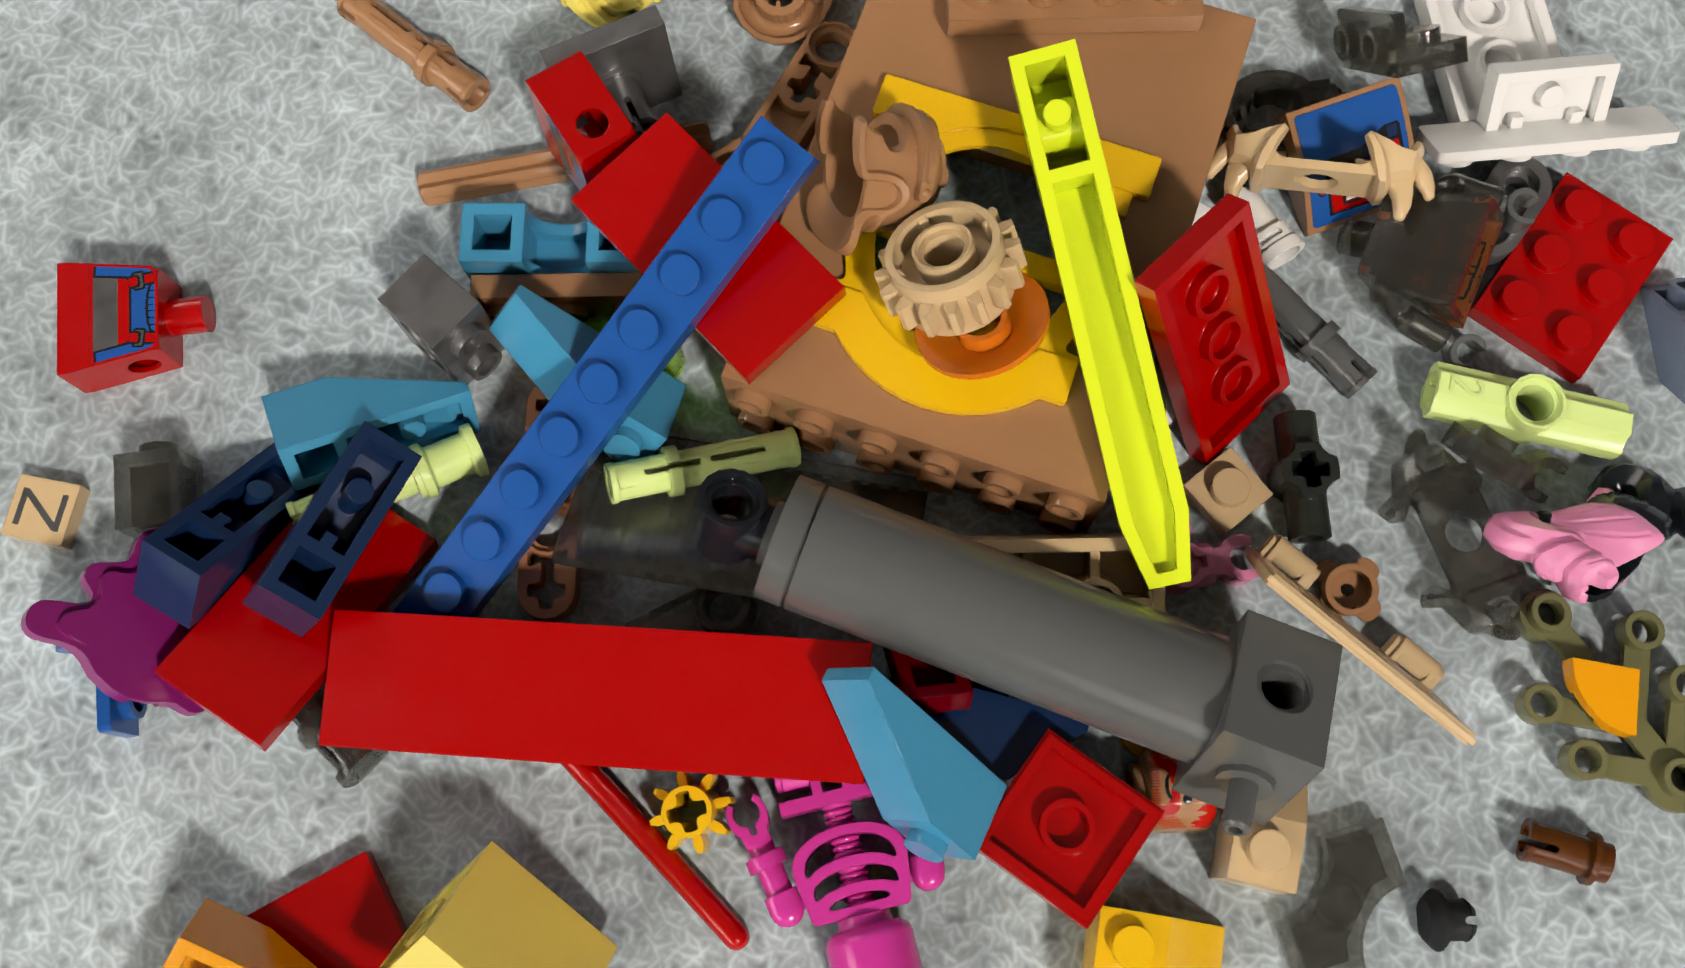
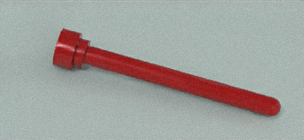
M561 764L729 949L741 950L748 944L750 939L748 928L677 850H669L667 848V839L655 826L650 825L646 816L600 766Z

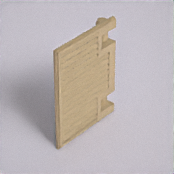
M1272 534L1258 550L1253 545L1251 547L1247 546L1244 549V556L1266 585L1466 746L1468 744L1472 746L1476 744L1477 740L1474 738L1476 734L1432 691L1445 674V671L1441 669L1442 664L1406 635L1400 636L1396 633L1379 648L1307 590L1318 578L1321 571L1317 569L1318 565L1283 536L1277 537L1275 534Z

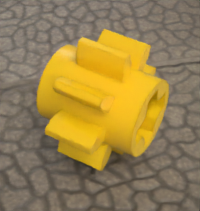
M677 772L676 779L679 787L672 791L670 789L655 788L653 793L659 800L663 801L661 815H657L649 820L650 825H665L668 831L672 833L667 844L669 850L678 849L684 844L686 838H692L693 846L698 854L708 852L710 843L707 834L712 831L723 835L732 832L729 824L722 821L723 808L733 805L736 799L730 796L720 797L713 790L718 782V775L707 774L701 780L700 785H694L691 773ZM688 794L692 801H704L706 804L707 813L697 817L698 829H696L693 821H681L679 816V809L689 805Z

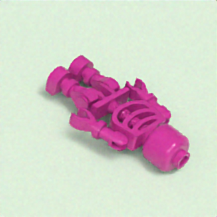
M774 778L778 794H790L811 788L813 794L778 803L783 820L825 811L826 813L823 817L827 818L825 824L829 825L827 830L810 838L795 854L792 865V874L796 884L794 887H792L783 866V862L788 860L783 846L775 847L768 829L770 826L769 813L761 798L755 794L751 798V801L758 806L760 812L759 819L754 824L757 830L756 835L752 834L749 827L739 826L735 820L736 810L730 806L726 807L727 822L733 833L742 839L751 860L745 863L750 876L758 875L767 896L764 902L771 918L777 925L787 928L795 926L803 918L805 909L815 926H824L837 922L839 933L832 935L826 943V954L830 968H923L910 922L902 918H892L890 908L905 905L911 901L910 882H913L916 887L925 891L938 888L945 878L944 859L941 863H934L922 859L915 854L908 858V850L903 844L904 838L896 829L877 822L853 821L855 815L851 814L853 808L849 807V805L853 802L873 797L866 781H864V784L853 785L842 783L841 788L823 792L820 781ZM860 835L880 837L890 843L896 855L892 856L881 852L863 853V849L859 848L862 843L858 839ZM830 843L831 846H834L832 852L836 853L833 857L835 860L823 865L810 878H807V864L817 850ZM867 866L891 868L896 872L898 880H871L866 876L869 871L865 870ZM840 874L839 881L843 882L840 885L841 888L828 893L817 901L815 894L817 888L828 878ZM874 892L890 894L888 897L878 900L872 898ZM842 900L848 903L846 908L831 911V908Z

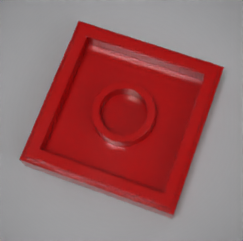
M1048 728L1006 788L979 853L1081 928L1088 929L1165 811Z

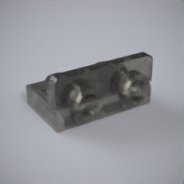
M1355 6L1340 8L1337 11L1338 25L1334 29L1333 43L1338 58L1342 60L1344 68L1401 78L1468 62L1467 36L1441 33V26L1439 24L1411 27L1410 21H1405L1404 13L1401 11Z

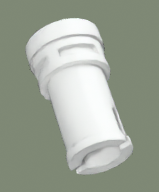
M1247 180L1238 197L1249 201L1262 260L1270 269L1275 270L1296 257L1304 248L1305 242L1298 233L1289 229V224L1285 220H1279L1260 194L1250 192Z

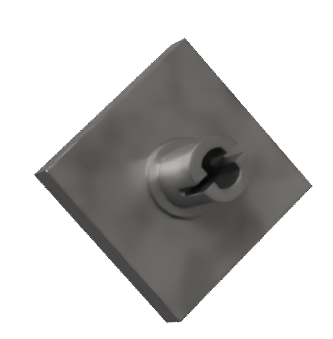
M656 5L539 51L547 69L581 50L632 124L636 134V126L632 117L637 119L644 133L657 121L650 108L683 95L665 23ZM581 115L578 119L577 129L589 124L584 115Z

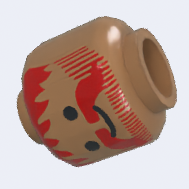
M1145 747L1141 751L1137 762L1128 763L1126 784L1165 811L1152 832L1159 834L1207 831L1215 822L1218 807L1172 790L1178 760Z

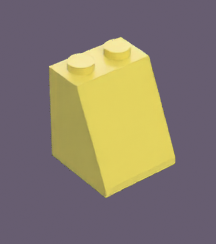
M491 841L421 910L379 968H607L618 946Z

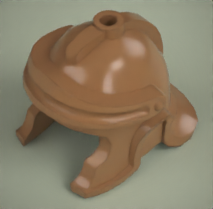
M824 99L821 101L816 116L815 136L817 148L824 154L822 182L814 185L808 194L807 218L812 232L821 243L840 255L848 256L853 253L862 232L872 233L878 228L886 232L894 231L910 215L934 204L941 188H944L948 183L949 173L946 166L945 149L935 120L914 106L902 102L893 104L867 125V120L861 115L855 116L853 124L851 115L842 112L836 105L835 100Z

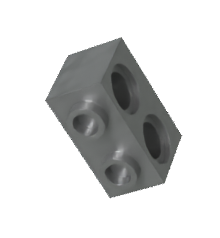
M425 254L377 299L411 342L454 381L467 382L468 385L473 379L476 381L483 380L499 365L502 359L501 351L504 347L489 330L492 321L482 305Z

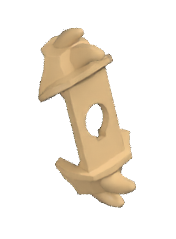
M1286 123L1266 127L1251 133H1242L1237 124L1232 125L1226 133V140L1215 150L1207 176L1208 180L1213 179L1221 170L1227 167L1223 187L1224 194L1229 193L1237 197L1247 180L1250 192L1259 194L1265 188L1362 197L1366 198L1372 206L1381 205L1388 194L1392 200L1393 217L1397 222L1404 221L1411 208L1413 186L1419 190L1425 201L1429 202L1435 197V181L1431 169L1424 160L1425 149L1423 143L1417 141L1408 149L1374 131H1370L1364 136L1371 159L1356 158L1355 164L1291 158L1286 157V151H1276L1289 131ZM1320 174L1334 179L1316 180L1305 177V175Z

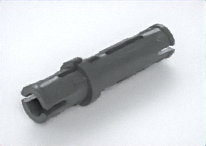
M1263 262L1278 329L1299 350L1295 355L1303 363L1309 360L1349 399L1378 371L1352 349L1337 333L1341 328L1333 320L1327 323L1282 278Z

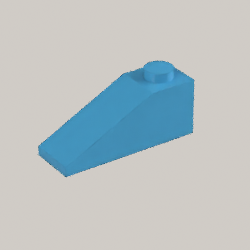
M520 284L489 327L492 334L549 401L600 333ZM662 371L603 449V452L618 461L651 456L668 439L686 384Z
M324 377L261 396L277 452L295 491L320 484L324 481L364 421L406 447L415 443L425 447L457 434L458 426L469 423L474 434L481 432L467 382Z
M875 667L828 668L822 678V683L882 818L906 837L903 843L904 846L922 859L934 863H941L944 857L975 860L1007 785Z

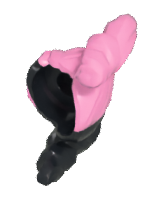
M1617 463L1604 467L1590 484L1586 503L1552 512L1539 510L1536 513L1532 511L1496 513L1488 518L1482 535L1495 551L1513 560L1532 563L1536 575L1544 580L1554 582L1563 597L1580 604L1597 602L1610 596L1617 587L1625 583L1628 576L1639 566L1646 552L1671 539L1677 533L1685 539V487L1674 489L1660 474L1655 473L1650 468L1638 464Z

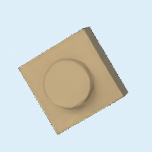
M1231 447L1183 485L1186 498L1221 538L1273 495L1268 487Z

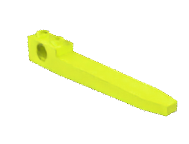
M1076 39L1009 56L1008 61L1015 98L1048 228L1119 528L1148 590L1191 581L1189 508Z

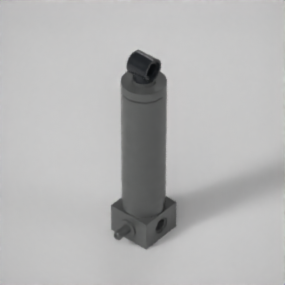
M737 469L718 470L707 476L700 485L691 533L694 546L702 556L715 563L728 565L740 563L747 558L756 560L755 564L760 565L761 569L755 586L754 597L779 607L784 604L783 608L1177 759L1178 763L1172 790L1223 809L1221 826L1230 835L1241 837L1249 834L1253 821L1265 825L1325 767L1343 649L1341 644L1249 609L1231 632L1225 636L833 486L827 488V484L801 474L796 480L786 502L782 500L775 502L768 499L766 489L758 478L746 471ZM721 515H731L738 519H728Z

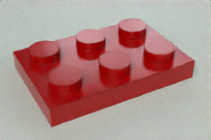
M1566 172L1552 189L1549 199L1535 218V223L1529 227L1516 248L1505 257L1466 315L1573 384L1583 376L1673 238Z

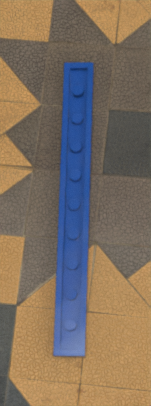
M763 116L759 117L392 613L478 617L820 161Z

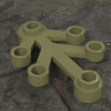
M1537 589L1522 595L1515 601L1511 610V621L1515 630L1522 638L1533 643H1548L1561 661L1575 657L1599 662L1570 626L1572 612L1569 604L1560 594L1549 589ZM1541 603L1548 605L1553 610L1555 619L1552 625L1545 623L1540 618L1538 609ZM1639 610L1622 616L1616 622L1614 628L1615 638L1620 645L1619 666L1640 669L1637 735L1624 738L1639 758L1607 754L1606 750L1598 742L1582 739L1566 743L1560 749L1558 765L1562 773L1571 780L1588 781L1603 779L1640 786L1647 799L1657 808L1669 813H1685V787L1681 791L1674 786L1671 780V773L1674 767L1679 768L1685 775V696L1678 690L1676 684L1679 675L1685 677V665L1665 670L1658 680L1660 695L1666 701L1661 739L1647 721L1651 649L1658 647L1663 642L1665 627L1656 614L1646 610ZM1634 621L1641 623L1646 629L1647 638L1645 642L1639 641L1632 632ZM1536 684L1519 691L1515 698L1514 705L1517 715L1529 725L1541 726L1557 723L1608 733L1593 723V718L1582 708L1577 699L1562 697L1560 692L1551 685ZM1534 693L1541 695L1546 700L1548 709L1544 717L1535 713L1531 706V698ZM1579 748L1590 756L1591 767L1588 772L1582 771L1575 762V754Z

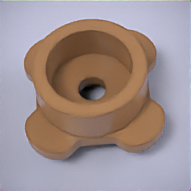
M1327 558L1316 563L1318 565L1317 569L1321 571L1316 579L1319 583V599L1341 617L1356 616L1363 622L1372 621L1379 615L1381 604L1377 600L1379 586L1376 579L1379 576V569L1371 559L1359 558L1354 563L1337 564L1333 559ZM1349 584L1352 587L1350 596H1344L1341 593L1342 585Z

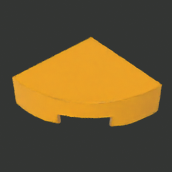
M1575 657L1562 660L1563 678L1566 688L1570 694L1574 693L1582 708L1593 718V723L1600 729L1619 737L1636 736L1640 669Z

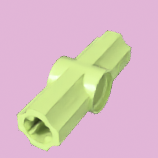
M1440 361L1433 364L1429 370L1428 377L1422 387L1419 408L1422 409L1423 418L1489 432L1500 441L1510 445H1522L1527 442H1533L1608 460H1613L1622 454L1624 445L1632 434L1634 414L1629 412L1628 404L1564 390L1552 378L1542 374H1528L1515 379ZM1516 401L1523 403L1530 410L1532 420L1525 418L1519 412Z

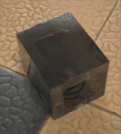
M168 441L147 442L141 444L137 452L113 455L115 530L136 539L146 530L158 529L204 495L202 461L180 448L176 443Z

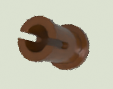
M1526 818L1522 823L1520 834L1529 836L1530 839L1547 843V846L1544 848L1518 840L1516 858L1519 861L1531 862L1576 875L1578 883L1585 886H1590L1595 881L1604 884L1611 877L1615 866L1616 850L1613 844L1604 842L1603 836L1600 833L1590 831L1584 836L1539 823L1531 818Z

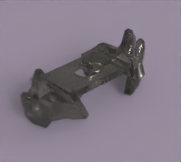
M1416 428L1405 442L1402 458L1395 461L1391 466V498L1377 512L1391 524L1404 522L1411 505L1416 511L1449 581L1450 590L1437 585L1429 587L1421 594V607H1441L1472 635L1486 633L1504 641L1517 640L1520 637V631L1512 618L1521 610V584L1527 579L1526 568L1523 562L1510 559L1504 554L1495 551L1483 535L1480 545L1474 551L1464 552L1451 546L1445 534L1446 525L1450 520L1448 513L1459 510L1461 516L1469 517L1476 521L1481 528L1482 534L1488 518L1492 516L1479 490L1483 479L1473 464L1470 462L1460 463L1441 446L1435 443L1429 444L1425 432L1421 428Z

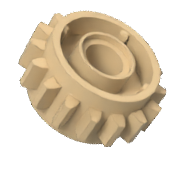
M946 201L925 207L905 219L891 233L886 248L879 251L878 257L883 268L874 272V277L880 288L879 293L891 317L898 315L904 329L910 331L917 327L926 332L927 337H934L935 335L958 336L986 326L1005 309H1009L1012 305L1011 299L1015 289L1023 288L1025 284L1021 268L1027 266V259L1013 221L1009 219L1001 222L997 208L990 207L986 209L968 201Z

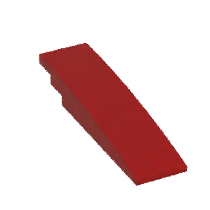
M334 609L318 745L546 763L864 784V775L822 683V678L828 668L871 667L872 642Z

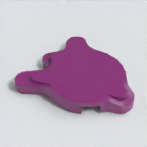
M157 529L146 530L133 541L126 561L93 563L82 571L79 581L88 596L87 603L77 604L54 600H40L30 606L23 614L21 628L25 635L33 640L53 644L70 652L79 661L86 676L105 695L121 703L130 700L143 704H153L154 707H168L185 716H194L205 711L162 681L154 673V670L194 626L190 629L184 627L133 595L142 540Z

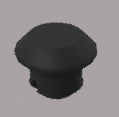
M1435 888L1427 890L1419 899L1416 906L1418 932L1422 940L1432 950L1441 952L1445 950L1450 941L1469 942L1475 936L1477 925L1467 924L1465 920L1468 916H1476V912L1466 899H1446Z

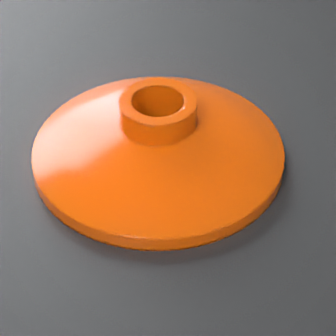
M1022 272L1025 284L1023 288L1015 289L1011 299L1012 305L1009 309H1005L986 326L970 333L958 336L935 335L934 337H927L926 332L915 327V341L919 352L926 363L934 370L958 379L988 378L1016 367L1039 347L1047 333L1050 323V307L1043 288L1035 279Z

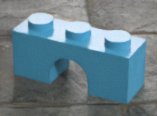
M463 203L458 262L470 281L471 275L638 272L588 220L577 224L546 222L533 216L526 203Z

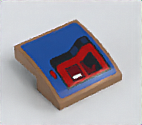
M1399 75L1276 118L1278 124L1286 123L1289 127L1283 142L1287 155L1291 158L1355 164L1356 158L1370 160V153L1364 137L1370 131H1374L1404 148L1410 149L1414 145L1410 117ZM1320 174L1305 175V177L1316 180L1334 179ZM1413 186L1412 200L1417 199V188ZM1288 190L1304 237L1392 207V200L1388 194L1381 205L1372 206L1366 198Z

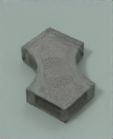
M1383 817L1313 836L1317 852V869L1312 888L1296 910L1284 918L1273 922L1289 968H1366L1363 954V938L1369 916L1384 896L1394 889L1407 884Z

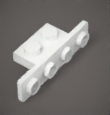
M1610 53L1490 63L1486 73L1476 121L1421 125L1418 128L1416 139L1423 143L1424 149L1436 163L1447 167L1460 168L1469 166L1475 161L1502 159L1509 162H1524L1530 160L1532 156L1552 154L1581 157L1590 154L1591 151L1618 148L1628 151H1644L1649 149L1651 145L1677 143L1681 129L1656 107L1651 105L1609 109L1621 62Z

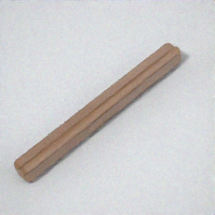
M699 120L679 124L709 154L712 153L711 133L706 121ZM638 131V136L640 137L643 134V132ZM549 148L428 169L417 174L420 197L425 205L428 206L571 181L570 177L551 154Z

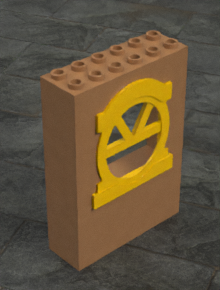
M866 0L828 100H835L836 105L842 112L851 115L853 124L855 116L861 115L867 120V125L893 104L902 102L914 106L935 120L940 139L944 145L945 155L955 152L1034 177L1012 85L1008 57L1076 39L1128 258L1135 280L1145 271L1150 263L1157 260L1192 227L1256 19L1203 4L1205 16L1199 31L947 36L945 0ZM814 134L808 153L820 161V163L786 206L780 224L845 287L846 295L750 385L726 362L721 379L730 413L738 417L736 420L737 424L757 434L773 432V429L785 430L784 428L792 427L797 434L800 446L811 452L831 455L834 448L857 456L856 464L868 471L890 475L894 468L917 476L915 482L920 487L934 493L950 495L953 488L976 495L978 496L976 503L994 513L1011 515L1015 508L1039 516L1037 520L1038 525L1058 534H1074L1075 529L1087 532L1105 504L1110 487L1065 299L1057 311L1050 317L1047 333L1039 347L1016 367L996 376L971 380L952 378L937 372L926 363L919 352L915 341V331L913 329L910 331L904 329L898 315L894 317L889 315L879 293L880 288L874 277V272L877 271L875 261L876 237L881 236L889 239L893 231L886 232L878 228L872 233L862 232L853 253L848 256L840 255L828 248L812 232L806 212L807 199L814 185L822 182L824 154L818 150ZM1024 250L1027 266L1021 268V271L1035 279L1042 288L1063 294L1055 259ZM1140 303V308H1141V312H1142V316H1143V320H1144V324H1145V328H1146V333H1147V337H1148V341H1149V345H1150V349H1151V353H1152V352H1153V349H1154V345H1153V341H1152V338H1151V335H1150V332H1149V329H1148V326H1147V322H1146V319H1145V316H1144V313H1143V310H1142V306H1141V303Z

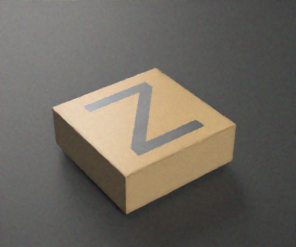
M21 474L0 534L11 539L71 550L91 490L77 484Z

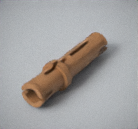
M337 0V5L340 7L337 9V13L360 28L387 51L410 66L414 77L428 87L435 86L443 91L466 112L476 111L487 100L490 94L488 87L491 86L488 79L461 62L456 57L455 50L446 42L438 39L433 40L431 37H428L417 29L415 25L380 0Z

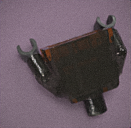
M1451 173L1434 179L1435 197L1429 202L1425 201L1419 190L1413 186L1411 208L1402 222L1394 220L1392 200L1389 195L1385 197L1375 223L1351 218L1346 219L1339 229L1336 249L1339 254L1361 258L1357 275L1369 289L1370 303L1397 332L1431 352H1437L1441 349L1444 363L1473 369L1471 366L1459 361L1457 357L1458 346L1463 342L1472 349L1482 352L1486 351L1485 341L1480 336L1474 334L1454 336L1452 334V326L1463 329L1501 229L1508 233H1520L1535 223L1534 219L1518 215L1514 210V204L1524 208H1531L1539 202L1537 192L1531 188H1520L1507 196L1504 195L1503 188L1459 173Z

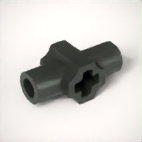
M1293 410L1277 414L1273 418L1278 464L1267 474V487L1273 493L1272 497L1279 499L1284 504L1288 541L1295 544H1306L1328 540L1332 537L1326 493L1327 489L1340 478L1338 457L1329 454L1319 443L1316 413L1314 411ZM1296 466L1299 467V472L1301 476L1293 475L1292 470ZM1305 477L1312 478L1313 483L1310 486H1307Z

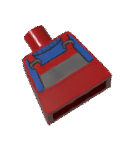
M581 50L525 80L548 148L579 190L637 139V134L632 124ZM581 115H584L589 124L577 129V121Z
M57 264V376L84 393L97 392L182 368L183 335L207 333L215 330L216 314L211 299L207 295L182 298V288L160 268L118 264Z

